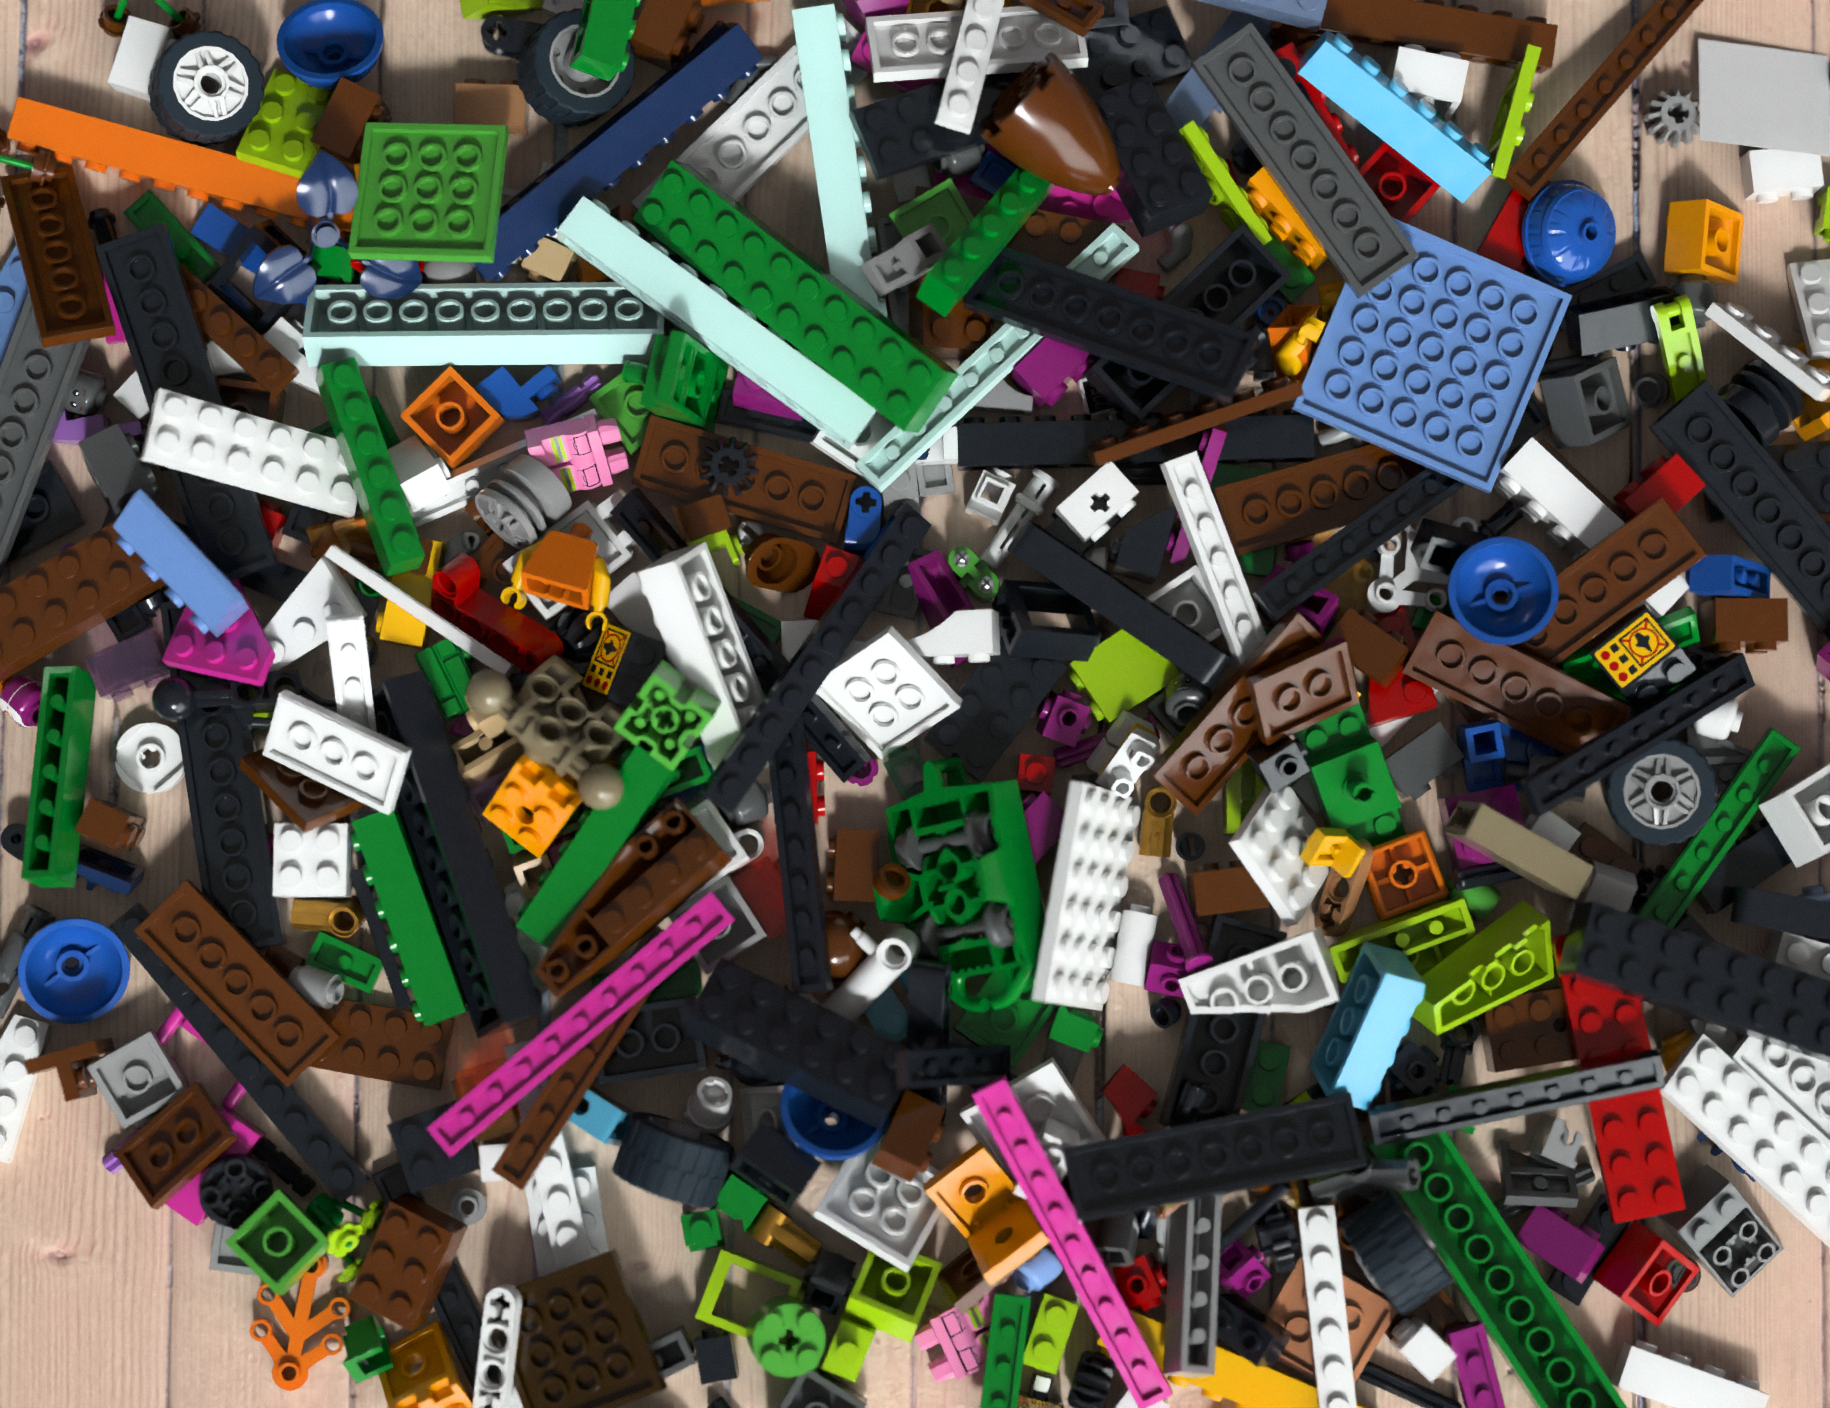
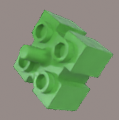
M662 660L613 729L636 746L643 739L653 747L649 755L671 771H674L695 739L700 736L712 720L722 702L700 686H697L694 692L682 685L686 676Z

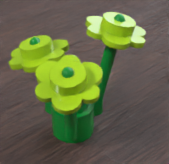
M323 1192L315 1196L308 1204L306 1212L328 1234L327 1241L329 1243L325 1248L328 1254H334L337 1258H342L348 1266L337 1279L340 1283H346L349 1280L352 1283L356 1281L366 1256L361 1257L355 1262L348 1252L352 1251L359 1244L358 1237L360 1235L368 1237L372 1231H376L379 1228L385 1214L382 1211L384 1206L383 1199L373 1200L369 1209L364 1210L346 1200L340 1204L335 1197L331 1198L327 1193ZM345 1209L360 1216V1224H352L350 1221H346L339 1228L338 1225L344 1218V1213L341 1210Z

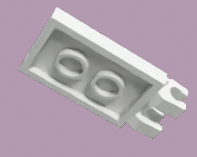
M618 491L598 506L595 502L591 504L587 500L546 531V534L552 530L569 534L574 523L579 522L589 526L593 531L590 540L598 544L599 556L606 560L609 575L632 559L631 554L634 552L630 547L637 544L625 530L619 534L609 521V519L613 518L610 512L623 499ZM546 534L543 537L538 538L537 541L543 540ZM522 550L502 563L503 568L510 577L512 576L519 553ZM525 593L528 600L546 622L569 606Z

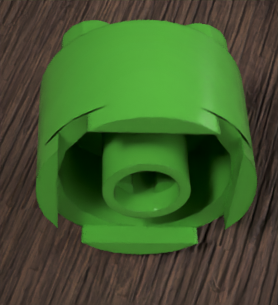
M777 1296L762 1303L763 1305L750 1317L746 1330L748 1346L760 1365L769 1373L785 1378L797 1377L815 1369L824 1352L826 1341L824 1327L817 1315L805 1303L790 1296ZM786 1330H789L793 1334L792 1337L788 1338L786 1343H782L779 1337H784Z

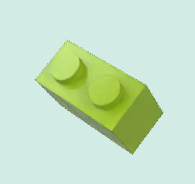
M1048 1290L1041 1293L1026 1337L1023 1364L1056 1375L1079 1308L1077 1300Z

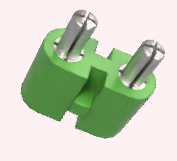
M959 546L952 549L949 553L947 564L964 590L967 589L979 602L987 603L994 600L1000 583L996 575L988 568L989 565L983 559L980 561L968 547Z

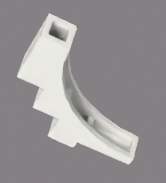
M281 316L263 338L299 370L300 373L289 384L301 386L320 395L316 383L319 367H308L302 340L303 326L295 319L289 324ZM212 340L208 343L207 348L217 378L234 380L253 379ZM135 370L113 396L139 420L148 424L151 413L137 371Z

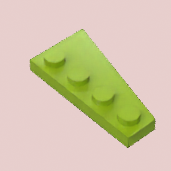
M1194 120L1177 128L1213 191L1209 202L1215 206L1219 205L1222 209L1220 212L1221 220L1231 232L1244 224L1263 245L1271 241L1272 237L1268 233L1267 223L1260 215L1254 212L1248 203L1247 193L1241 186L1236 185L1228 173L1227 163L1221 156L1216 155L1210 146L1209 137L1201 126L1196 125Z

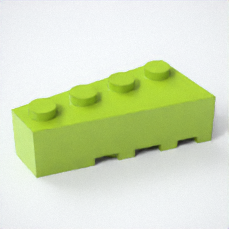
M1522 900L1421 976L1425 983V992L1422 1001L1416 1005L1411 1016L1435 1035H1439L1555 978L1550 919Z

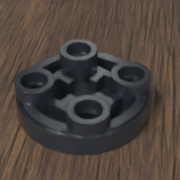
M239 1153L228 1154L213 1161L203 1172L198 1187L199 1200L206 1215L215 1223L231 1227L235 1230H238L274 1193L273 1183L266 1167L256 1158Z

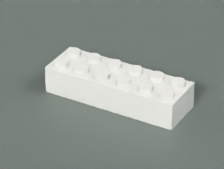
M1533 437L1518 447L1502 464L1493 486L1503 498L1507 500L1512 498L1521 507L1520 511L1525 519L1532 524L1538 522L1547 531L1545 536L1553 545L1560 549L1562 547L1566 548L1573 555L1571 558L1572 562L1624 524L1615 513ZM1679 575L1627 614H1632L1644 604L1656 619L1662 617L1689 588L1686 580Z
M705 541L669 552L640 570L638 575L640 577L641 590L647 596L652 608L654 623L660 630L665 642L667 657L674 668L686 676L682 685L694 692L697 686H700L722 702L712 720L700 734L705 746L706 758L715 770L765 696Z

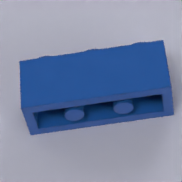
M1732 554L1707 555L1685 572L1686 583L1691 593L1712 599L1770 598L1771 572L1769 568Z

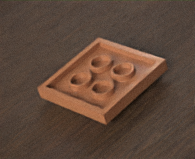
M1301 1254L1296 1262V1269L1291 1270L1266 1315L1293 1334L1278 1360L1316 1382ZM1342 1271L1355 1384L1396 1315L1397 1309L1387 1296Z

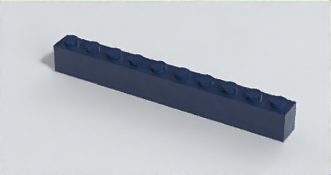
M728 22L500 208L494 263L469 262L478 275L488 282L491 279L498 281L512 269L510 266L512 262L520 256L524 259L534 253L539 247L537 242L545 235L553 236L557 233V229L583 196L592 202V197L602 189L608 191L615 187L622 180L620 174L629 167L632 169L639 167L649 158L647 152L657 144L659 147L666 145L676 136L674 130L684 122L687 125L691 124L704 113L701 108L711 100L715 103L724 98L731 91L729 86L738 78L744 80L751 76L758 69L756 64L763 59V56L739 23Z

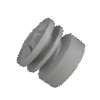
M519 454L501 470L500 479L491 480L487 484V488L481 490L475 496L477 510L487 525L505 542L520 550H524L535 543L538 538L543 537L546 534V525L556 524L571 509L572 505L568 491L557 476L543 463L525 454Z

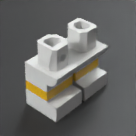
M1123 710L1106 733L1107 739L1103 737L1087 759L1086 764L1090 770L1098 773L1099 776L1095 780L1097 784L1110 789V791L1123 798H1128L1134 790V783L1143 771L1151 767L1155 761L1154 756L1161 746L1153 724Z

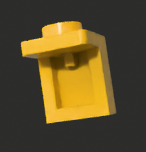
M1316 827L1315 831L1308 837L1306 846L1299 857L1308 866H1331L1342 877L1350 878L1366 850L1343 828Z

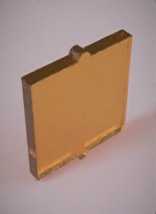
M363 515L306 527L312 546L311 557L316 558V562L324 557L331 545H336L349 554L354 535L371 539ZM355 558L367 567L374 568L380 566V563ZM336 564L342 574L349 573Z

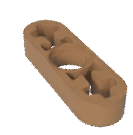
M1354 838L1366 851L1352 876L1345 878L1349 884V891L1345 897L1339 892V883L1343 877L1333 867L1330 869L1314 917L1316 928H1321L1323 936H1342L1350 928L1373 861V848L1366 839ZM1331 914H1332V919L1335 921V925H1334V922L1330 919Z

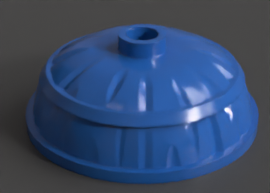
M314 0L300 6L287 16L279 28L276 43L282 63L298 79L314 87L335 89L341 77L356 83L374 68L383 48L384 32L377 15L369 7L358 1Z
M1558 180L1538 191L1527 207L1522 224V245L1528 264L1539 278L1548 284L1558 287H1571L1598 273L1609 260L1616 239L1614 216L1606 200L1591 187L1576 180Z
M1510 537L1490 538L1471 546L1457 560L1448 583L1449 604L1457 622L1473 637L1495 645H1513L1529 640L1537 635L1551 620L1559 597L1558 579L1547 557L1528 542ZM1497 592H1502L1506 595L1507 601L1499 604L1495 602L1493 595Z
M65 918L44 926L29 939L18 963V981L25 1000L41 1016L63 1024L90 1022L109 1012L122 998L130 975L128 954L119 937L105 925L86 918ZM75 957L78 959V964L75 967H67L65 965L66 959Z
M785 1084L780 1099L781 1119L789 1136L805 1151L816 1157L828 1160L849 1159L865 1153L880 1140L889 1120L888 1116L882 1129L879 1130L788 1084ZM833 1118L837 1121V1124L835 1126L828 1125L825 1119Z

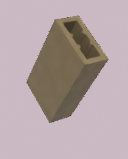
M1459 800L1442 831L1552 894L1577 899L1579 894L1581 895L1587 890L1591 882L1590 873L1594 866L1482 803Z

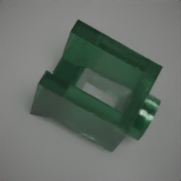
M902 746L887 755L889 760L884 762L883 765L902 800L905 801L912 796L924 792V762L915 746L909 749L906 746Z

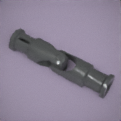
M30 903L25 905L26 913L18 929L12 930L0 957V982L11 985L7 992L0 996V1019L5 1017L18 991V963L25 945L37 931L56 919V916Z

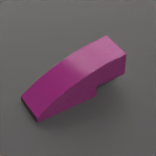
M938 549L907 565L918 601L931 630L942 624L955 611L975 610L972 602ZM968 657L955 658V664L949 665L953 669L967 662Z

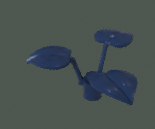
M319 150L312 163L300 177L296 188V199L299 206L305 213L310 215L306 221V230L310 235L306 240V254L302 257L300 251L293 245L280 246L271 251L260 264L254 278L253 294L257 299L280 304H295L303 301L312 293L316 284V273L307 264L312 259L314 246L329 248L339 243L348 251L349 243L340 235V230L333 217L334 213L346 214L354 208L358 199V188L349 170L338 159L325 151ZM357 259L366 266L360 274V284L366 292L376 298H400L414 291L422 283L423 276L418 261Z

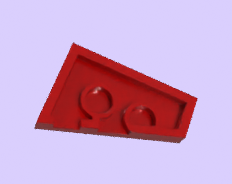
M1404 605L1397 607L1396 610L1390 613H1377L1373 615L1379 621L1376 625L1386 633L1392 629L1407 639L1408 643L1405 646L1412 652L1416 640ZM1402 669L1387 689L1369 678V729L1437 708L1438 706L1432 687L1402 673Z

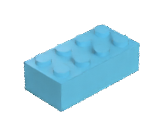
M1364 942L1342 990L1340 1000L1337 1001L1309 1063L1311 1071L1327 1097L1351 1093L1353 1106L1368 1111L1367 1108L1370 1107L1372 1100L1378 1096L1381 1089V1080L1387 1068L1393 1064L1396 1054L1395 1050L1401 1037L1407 1033L1410 1026V1017L1416 1005L1422 1001L1425 992V983L1404 952Z

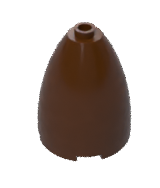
M1050 52L1044 58L1047 62L1041 66L1033 62L1005 88L996 99L998 103L992 111L994 115L991 119L986 116L981 120L978 134L1007 159L1042 180L1078 193L1095 196L1101 193L1108 195L1118 186L1121 180L1118 177L1121 171L1118 155L1110 131L1098 107L1078 78L1053 52Z

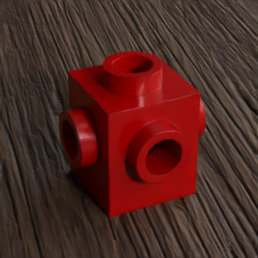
M1152 1252L1135 1258L1133 1265L1112 1269L1118 1282L1116 1285L1129 1309L1140 1306L1142 1311L1145 1312L1163 1304L1160 1297L1167 1294L1168 1273L1162 1264H1157Z

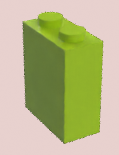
M1121 629L1095 647L1088 662L1072 661L1068 665L1072 672L1068 673L1067 676L1078 692L1084 689L1091 702L1087 706L1091 708L1090 711L1098 722L1104 719L1108 725L1115 721L1123 710L1130 711L1165 688L1168 682L1180 673L1173 663Z

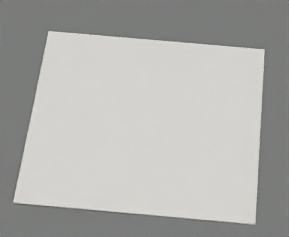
M1698 39L1700 140L1830 157V100L1827 55Z

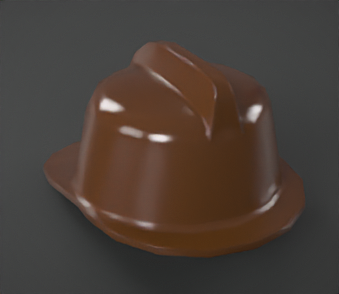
M763 533L751 541L750 544L744 543L742 545V550L745 553L747 579L752 585L779 592L794 593L806 588L814 581L820 564V556L814 546L803 541L781 537L774 533Z

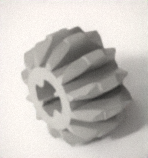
M1673 86L1669 94L1664 90H1660L1656 94V100L1651 99L1647 103L1646 107L1650 112L1645 114L1643 121L1653 124L1647 130V135H1653L1656 132L1660 135L1657 139L1658 145H1662L1667 139H1669L1671 148H1676L1680 141L1688 145L1693 141V135L1700 134V124L1698 123L1700 122L1699 111H1696L1699 107V99L1693 102L1689 99L1692 95L1691 90H1686L1680 96L1678 87ZM1670 112H1674V117L1669 116L1668 114ZM1675 118H1680V121L1675 123Z

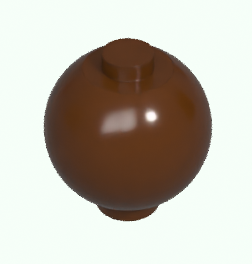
M836 910L825 911L832 982H842L869 956L850 936V932L855 927H859L865 932L863 927L866 923L850 910L846 915Z

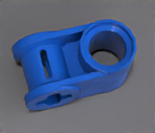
M861 486L851 495L844 540V551L848 553L864 555L882 529V524H880L882 499L879 492L873 487ZM863 494L870 495V501L876 503V506H871L868 512H862L861 506L855 503L856 500L862 499Z

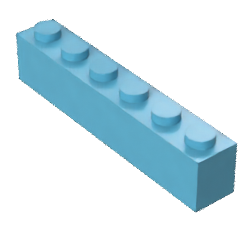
M1326 29L1299 61L1298 74L1460 202L1464 203L1492 173L1490 153L1481 144L1475 142L1472 145L1462 137L1464 134L1456 124L1451 121L1445 123L1435 115V109L1423 99L1417 101L1408 94V88L1395 77L1389 79L1380 71V65L1368 55L1362 57L1352 49L1353 44L1340 33L1334 35Z

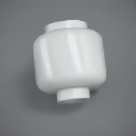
M1734 698L1694 722L1693 729L1696 731V734L1716 740H1724L1728 738L1730 731L1738 733L1744 712L1737 711L1738 700Z

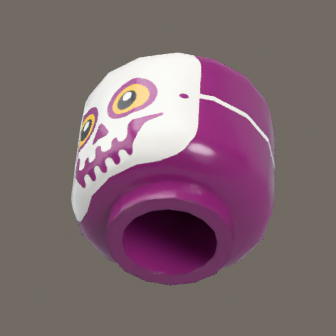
M27 674L9 679L3 685L0 693L1 710L21 727L38 726L42 683L34 676Z

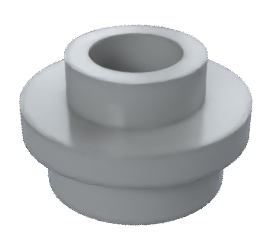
M462 1189L451 1200V1214L455 1219L467 1225L475 1224L486 1213V1199L476 1189ZM470 1200L474 1203L475 1208L472 1213H465L463 1211V1201Z

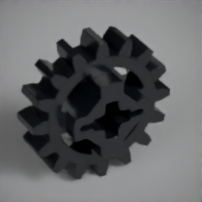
M1277 1201L1253 1225L1264 1258L1272 1256L1277 1272L1282 1273L1296 1269L1293 1250L1299 1249L1300 1246L1291 1214L1288 1212L1287 1207L1280 1209Z

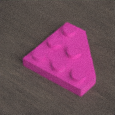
M236 579L230 581V583L240 592L249 610L217 638L210 630L203 634L189 619L193 612L185 606L162 658L166 666L263 686L276 654L265 636L263 627L252 605L249 603L240 580Z

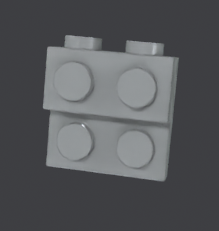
M153 1029L89 1063L86 1067L123 1129L131 1124L138 1128L148 1123L155 1117L153 1112L170 1104L190 1086L173 1056H168Z

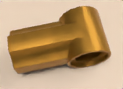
M1153 786L1146 790L1141 800L1143 812L1139 855L1170 857L1174 811L1176 810L1177 799L1164 787ZM1157 792H1163L1168 798V806L1162 812H1155L1150 806L1151 797Z
M351 895V898L343 899L295 898L293 900L291 924H293L294 929L332 932L338 937L345 938L353 935L366 920L359 898ZM342 911L350 913L354 922L346 920L342 915Z
M766 1201L746 1232L761 1244L770 1249H777L791 1261L806 1269L823 1242L792 1222L793 1218L782 1209Z

